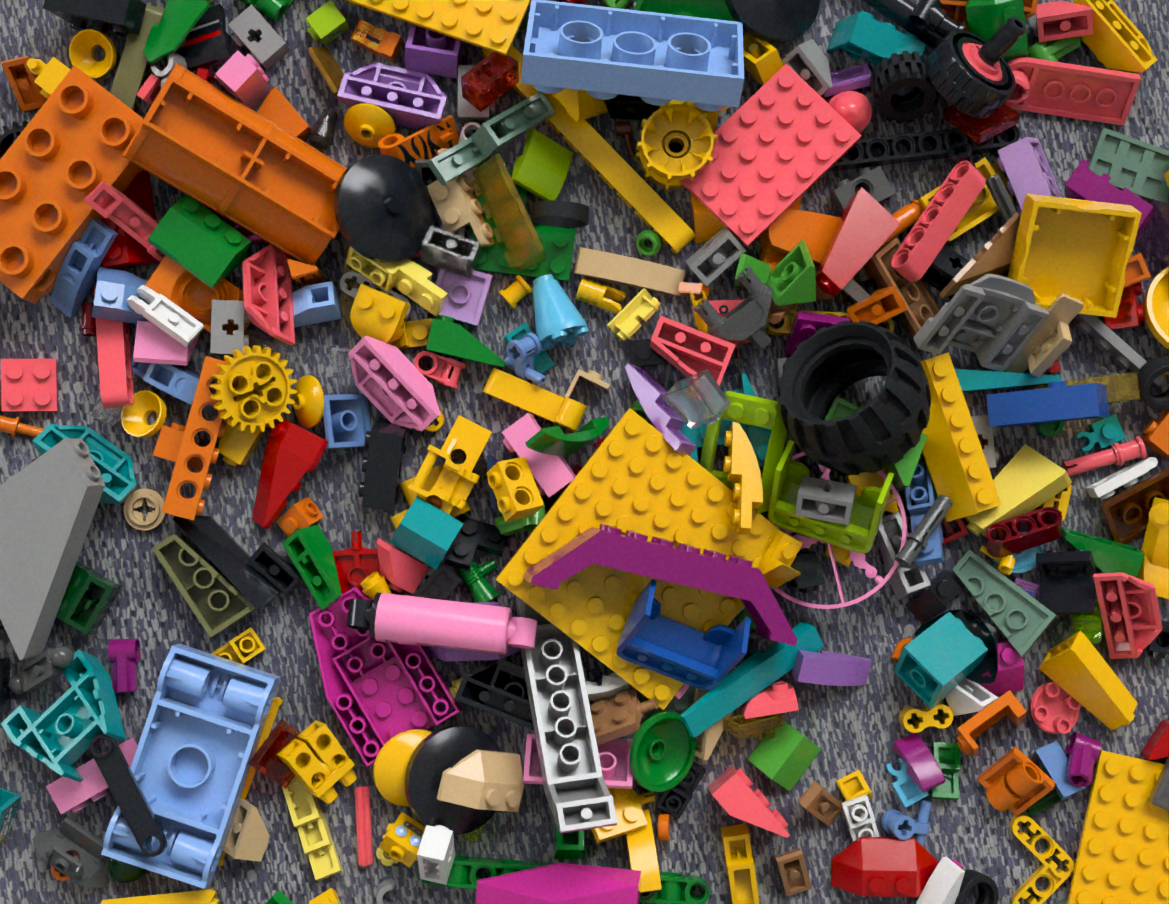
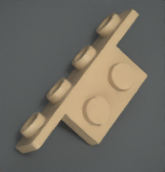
M441 148L437 152L441 154L448 149ZM462 174L443 186L439 180L427 186L447 234H454L471 224L480 246H492L494 244L492 238L493 231L489 224L484 221L481 214L483 212L478 200L474 199L470 190L472 188L471 183L465 175Z
M1064 293L1060 294L1047 308L1050 314L1049 317L1004 371L1023 373L1029 367L1030 374L1040 377L1070 347L1072 338L1068 324L1084 308L1083 302Z

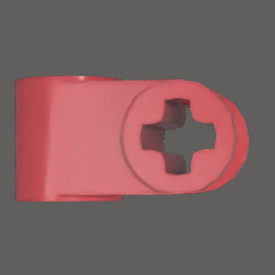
M429 351L420 352L414 359V366L424 377L458 390L457 382L462 369H466V364ZM425 357H429L434 361L432 369L428 371H423L419 367V362ZM452 368H454L450 379H448Z

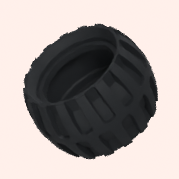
M847 320L838 322L837 325L817 330L816 334L806 341L803 340L796 347L797 350L793 355L787 358L783 365L782 377L778 380L779 410L789 435L796 445L812 460L833 471H840L849 475H859L862 472L875 473L891 463L896 464L904 458L903 455L912 447L915 448L920 441L923 429L927 428L931 405L930 387L920 360L912 349L896 334L871 322L860 320L858 323ZM886 376V383L881 391L865 407L842 419L835 421L822 420L828 405L847 387L869 377Z

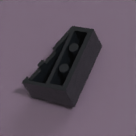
M379 417L371 431L366 433L365 447H369L368 457L364 456L362 462V472H366L365 482L361 481L359 497H363V507L394 511L398 501L399 484L402 477L403 454L406 452V446H404L405 437L409 428L392 424L387 418Z

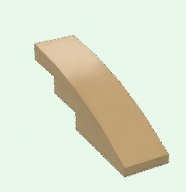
M583 247L579 248L574 270L575 274L638 289L645 288L647 291H656L676 297L681 296L680 291H678L679 284L684 282L686 272L685 270Z

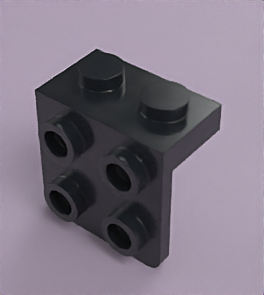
M1078 549L1072 552L1050 550L1045 553H1036V565L1041 575L1039 602L1056 615L1094 613L1096 588L1093 575L1096 574V564L1092 552Z

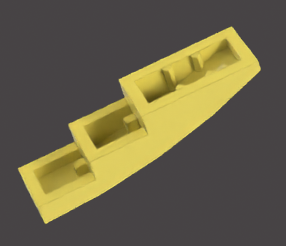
M292 771L279 776L293 825L298 830L304 853L309 857L315 880L320 881L342 872L343 869L317 797L308 793Z

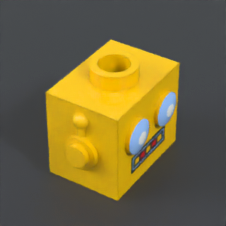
M401 812L395 823H389L385 829L387 831L382 836L383 841L379 848L387 852L395 861H400L410 868L414 861H418L417 853L426 827Z

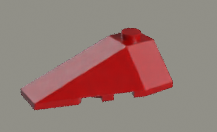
M284 418L283 422L277 421L274 423L275 428L270 429L252 520L266 529L271 526L286 506V497L292 490L297 491L302 484L299 480L306 471L312 472L317 466L328 444L327 440Z

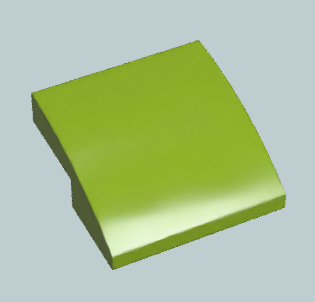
M530 130L527 132L523 155L515 160L511 181L545 201H555L569 171L573 152L537 130Z

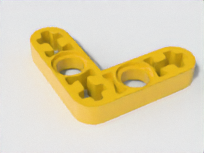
M1020 814L1011 819L1010 831L1042 865L1013 893L1010 903L1020 904L1018 900L1021 897L1027 899L1031 895L1027 891L1030 887L1039 897L1036 899L1034 896H1031L1027 903L1043 904L1070 876L1074 870V861L1033 819L1025 814ZM1028 821L1026 827L1034 835L1030 838L1023 831L1018 833V822L1026 823ZM1042 838L1048 841V849L1043 853H1038L1035 850L1036 841ZM1054 854L1061 861L1066 859L1064 862L1065 870H1055L1058 865L1049 857ZM1039 877H1047L1049 881L1047 889L1043 891L1037 890L1035 882Z

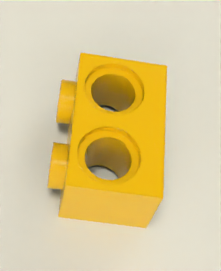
M525 456L499 461L486 473L489 486L493 489L498 509L502 513L505 522L533 516L544 506Z

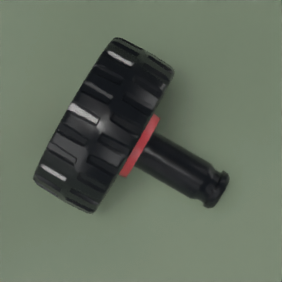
M1010 17L1007 19V23L1003 24L987 42L965 30L949 32L927 56L925 66L931 83L947 102L962 113L979 119L992 116L1015 91L1016 81L1014 74L1002 56L1019 40L1020 35L1026 32L1025 25L1018 18Z

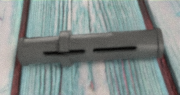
M938 495L914 532L908 534L906 537L907 542L895 557V560L900 565L910 568L919 552L925 550L928 545V539L953 506V502L948 497Z

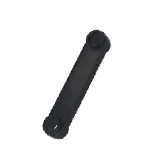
M105 734L96 735L90 743L91 754L141 851L148 857L162 854L167 847L166 836L118 743L113 737ZM103 738L109 743V749L105 754L100 753L98 750V743ZM151 836L159 840L160 846L157 851H152L148 847V840Z

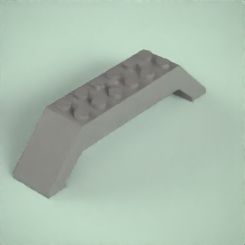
M516 596L517 617L538 621L534 649L520 648L544 791L558 830L561 834L617 825L613 796L610 795L602 774L579 645Z

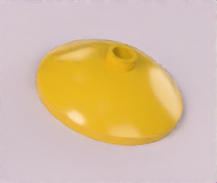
M419 729L404 731L392 737L380 749L374 762L373 778L378 791L389 802L398 806L409 807L405 794L407 765L416 747L432 732Z

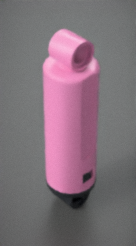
M377 592L373 601L350 599L346 627L369 631L372 641L505 655L509 646L534 649L538 621L530 618L512 617V610L508 607Z

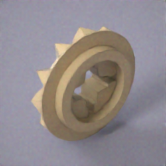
M146 488L132 492L124 503L123 511L126 521L138 530L147 531L157 528L164 521L165 513L162 512L164 498L157 491ZM145 498L147 505L155 508V511L147 514L146 521L144 513L135 511V508L144 506Z

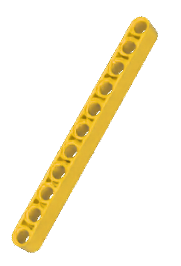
M513 45L507 56L484 48L480 50L482 56L492 62L491 65L504 79L507 77L510 80L508 83L522 97L529 98L539 92L533 85L521 84L523 55ZM543 93L556 112L546 122L558 134L561 133L564 141L576 153L579 151L582 154L580 157L594 171L597 170L599 172L598 176L612 190L615 188L618 191L616 194L630 208L633 207L636 210L634 213L648 227L651 225L654 228L653 231L658 233L665 245L669 244L672 247L670 250L678 254L696 236L692 229L585 119L576 122L568 115L558 99L553 97L552 94Z

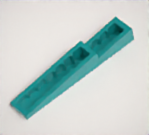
M955 369L963 393L1048 385L1051 382H1061L1060 375L1042 374L1040 377H1037L1030 373Z
M801 621L792 629L797 638L796 646L776 642L764 653L757 650L727 675L716 688L708 691L680 716L690 736L697 737L792 670L798 649L817 652L822 649L824 645L815 626Z

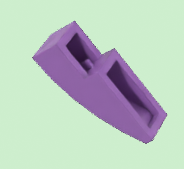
M798 649L792 675L797 682L831 686L866 685L872 660L870 658L820 650V653Z

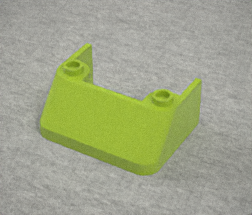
M789 440L775 470L768 513L770 521L778 527L856 553H868L873 546L888 501L894 473H888L882 489L869 486L862 490L860 497L855 496L849 525L796 516L795 511L800 484L803 476L810 477V471L803 463L791 460L794 441Z

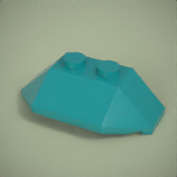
M50 423L32 441L39 454L43 455L63 439L82 438L88 446L89 453L100 470L101 477L105 483L99 502L120 504L136 487L131 456L89 427L75 425L58 426V424Z

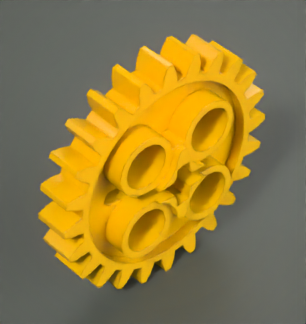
M254 345L252 350L249 346H243L242 352L233 349L234 358L224 355L226 364L217 363L216 365L221 370L220 374L214 373L211 375L217 379V383L210 384L209 387L216 389L217 393L212 394L210 398L219 401L213 408L215 410H223L219 417L224 420L229 418L227 425L232 427L236 425L237 430L240 431L246 428L247 432L254 433L255 428H257L258 431L264 432L265 424L269 428H275L273 420L283 422L281 413L290 414L286 406L287 404H295V401L289 398L290 394L297 393L296 390L290 389V385L297 382L296 379L289 378V375L294 370L284 368L288 361L285 359L279 360L280 353L278 352L271 354V348L264 347L261 351V346ZM260 364H262L264 372L262 376L258 378L256 375V369ZM238 376L240 378L241 383L240 386L234 390L232 382L234 378ZM272 377L274 378V381H273V382H271V383H269V384L266 383V382H268ZM273 388L275 392L274 398L268 401L267 393ZM238 394L241 395L235 401L233 400ZM250 400L252 404L251 410L245 413L243 409L244 404Z

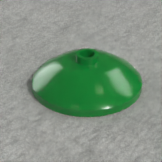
M667 711L660 712L647 719L635 734L630 748L629 764L635 781L643 788L653 792L667 791L678 785L689 772L695 758L696 737L690 736L680 714Z

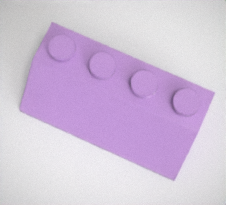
M1025 137L997 150L1000 156L997 158L998 165L1001 171H1006L1010 181L1007 182V187L1012 196L1016 195L1019 206H1017L1019 215L1020 210L1023 208L1026 193L1062 197L1038 138Z

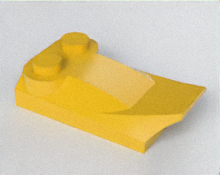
M986 157L975 163L976 169L985 177V180L992 175H1000L1013 202L1014 200L1007 187L1008 181L997 164L989 163ZM986 181L983 189L961 219L946 244L999 211L986 185ZM940 186L918 200L924 209H926Z
M1155 497L1149 512V520L1141 549L1145 556L1137 577L1154 584L1157 596L1169 599V500Z

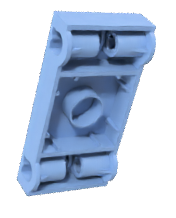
M183 644L172 645L161 669L157 682V691L130 767L166 836L167 847L158 856L148 857L141 851L119 806H117L105 834L101 855L205 889L213 880L280 677ZM151 836L148 840V847L152 851H157L160 846L159 840Z

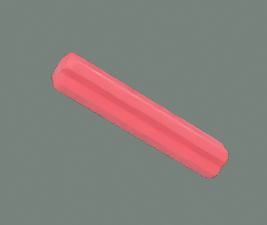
M358 786L355 788L359 866H369L373 863L369 786Z

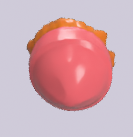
M846 91L826 100L860 134H862L871 121V104L867 97L859 92Z

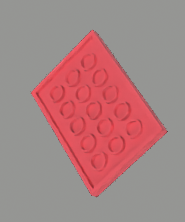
M785 64L713 133L717 134L718 137L716 142L713 143L710 155L713 158L711 165L706 164L695 175L693 181L689 178L678 181L748 248L861 139L862 135L791 67Z

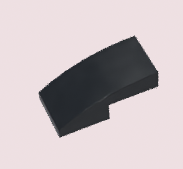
M693 762L689 772L678 785L662 792L656 807L679 819L704 776L706 768Z

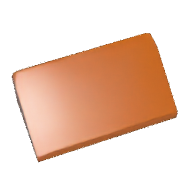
M287 259L291 276L300 285L305 286L325 280V274L317 266Z

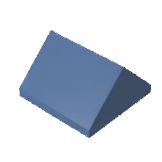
M364 394L323 395L324 426L326 440L328 441L327 449L341 450L365 447L366 433L371 431L368 398Z

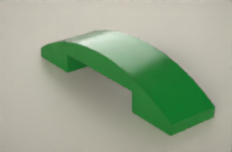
M608 417L592 419L576 433L565 435L560 426L542 428L525 444L528 448L543 454L555 456L573 454L597 438L607 428L610 421Z

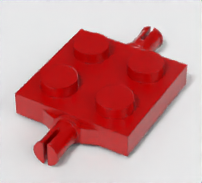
M351 531L352 547L345 550L332 551L342 594L355 586L362 592L363 588L360 583L376 571L381 576L377 549L362 547V531Z

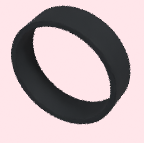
M568 201L534 202L531 206V222L553 227H584L589 224V207L584 204Z

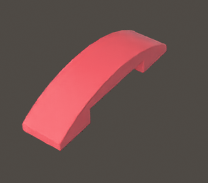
M102 180L84 199V202L104 218L108 217L147 248L149 254L161 262L165 254L148 242L149 236L159 222L123 193Z

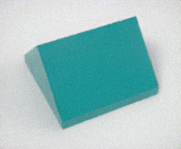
M417 496L400 522L390 543L432 568L437 569L464 523Z

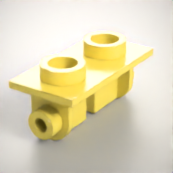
M643 288L607 325L621 341H625L627 338L630 340L631 336L642 326L640 322L642 320L646 322L655 312H658V307L661 303L655 297L652 298L648 291Z

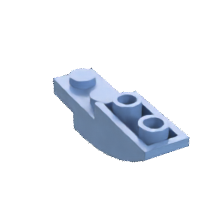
M98 218L91 219L80 240L72 243L60 267L53 287L51 303L70 318H74L96 281L97 274L95 272L118 233Z
M132 357V373L143 378V381L192 405L200 376L177 365L134 362ZM209 387L212 394L217 393L216 389ZM207 405L203 408V411L218 416V410H215L213 405Z
M925 460L918 461L910 486L905 487L912 533L937 499ZM941 522L928 539V545L925 550H921L915 558L917 567L944 562L942 548L944 540Z

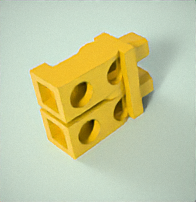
M315 720L298 735L300 740H292L277 756L291 769L309 794L318 797L326 804H330L338 796L332 787L338 780L343 786L347 787L357 779L352 769L355 764L349 759L327 725Z

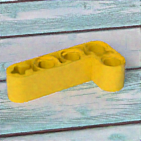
M496 368L492 369L483 389V393L515 407L518 406L524 411L538 417L541 416L545 420L561 427H566L573 432H577L587 409L586 405L568 397H561Z

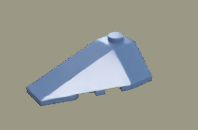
M98 267L92 317L137 324V321H149L142 314H137L126 303V300L132 295L147 303L137 293V289L141 285H145L147 281L124 270Z

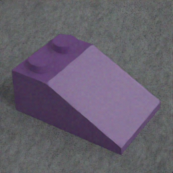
M412 24L405 46V68L427 74L457 78L458 65H461L465 42Z

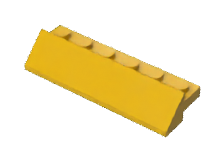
M949 352L920 361L927 376L931 394L929 422L927 428H924L922 434L928 435L922 454L936 495H944L953 502V506L944 516L945 521L949 522L1000 506L1001 502Z

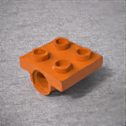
M1016 746L984 770L977 779L987 789V799L995 809L1001 812L1009 809L1016 816L1020 815L1055 787V782Z

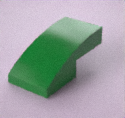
M933 742L932 755L946 780L945 783L930 789V799L958 800V772L961 770L960 748L957 743Z

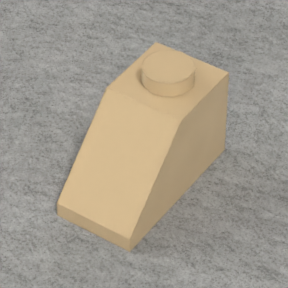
M240 798L223 851L234 859L261 862L264 852L268 847L270 835L257 807Z

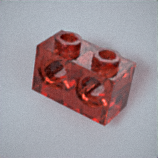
M492 52L461 77L462 97L482 112L519 82L518 61L509 54L505 56Z

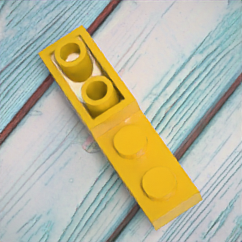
M733 422L729 431H725L724 446L729 448L728 456L724 457L723 472L728 473L727 481L738 482L734 483L733 499H738L737 509L733 510L732 524L737 526V534L747 535L752 528V509H759L763 503V487L753 447L740 424Z

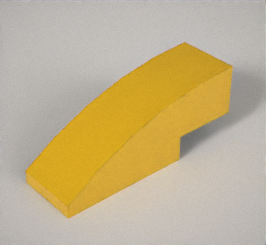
M649 809L642 810L648 822L647 826L625 834L630 869L641 871L640 893L662 890Z
M747 824L720 827L732 904H759L755 866Z

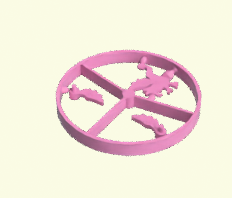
M801 452L793 455L791 460L796 461L808 455ZM819 465L820 471L823 472L820 479L830 480L829 474L831 470ZM878 471L877 473L886 481L887 476L882 471ZM892 484L891 490L895 497L889 499L887 504L897 501L902 517L900 552L907 541V518L901 497ZM776 526L785 534L803 543L800 550L803 548L810 549L811 545L816 544L818 541L826 543L799 534L792 536L790 534L793 531ZM827 543L841 599L840 604L822 605L809 603L789 595L779 587L774 590L786 599L806 607L817 609L847 607L859 603L879 591L893 576L899 563L895 560L893 567L883 579L881 576H877V569L865 561L866 555L864 553H856L849 550V559L853 561L854 566L866 569L865 575L868 578H875L874 580L878 585L865 595L845 602L832 544Z

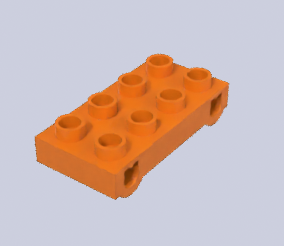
M75 65L0 159V282L20 298L36 304L40 298L53 289L60 267L72 243L80 240L91 219H103V216L84 202V199L102 180L123 193L136 175L144 170L122 157L143 118Z

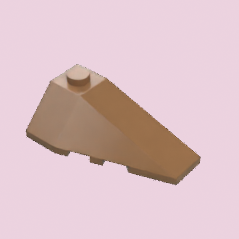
M1017 212L939 294L942 298L956 294L962 285L971 284L986 274L1002 276L1007 269L1009 270L1020 222V215Z

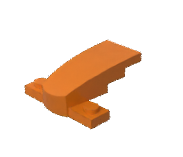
M801 196L760 235L762 248L760 261L769 264L771 272L801 240H804L814 266L819 267L841 218L799 210L802 200ZM864 264L854 277L870 280L872 275Z

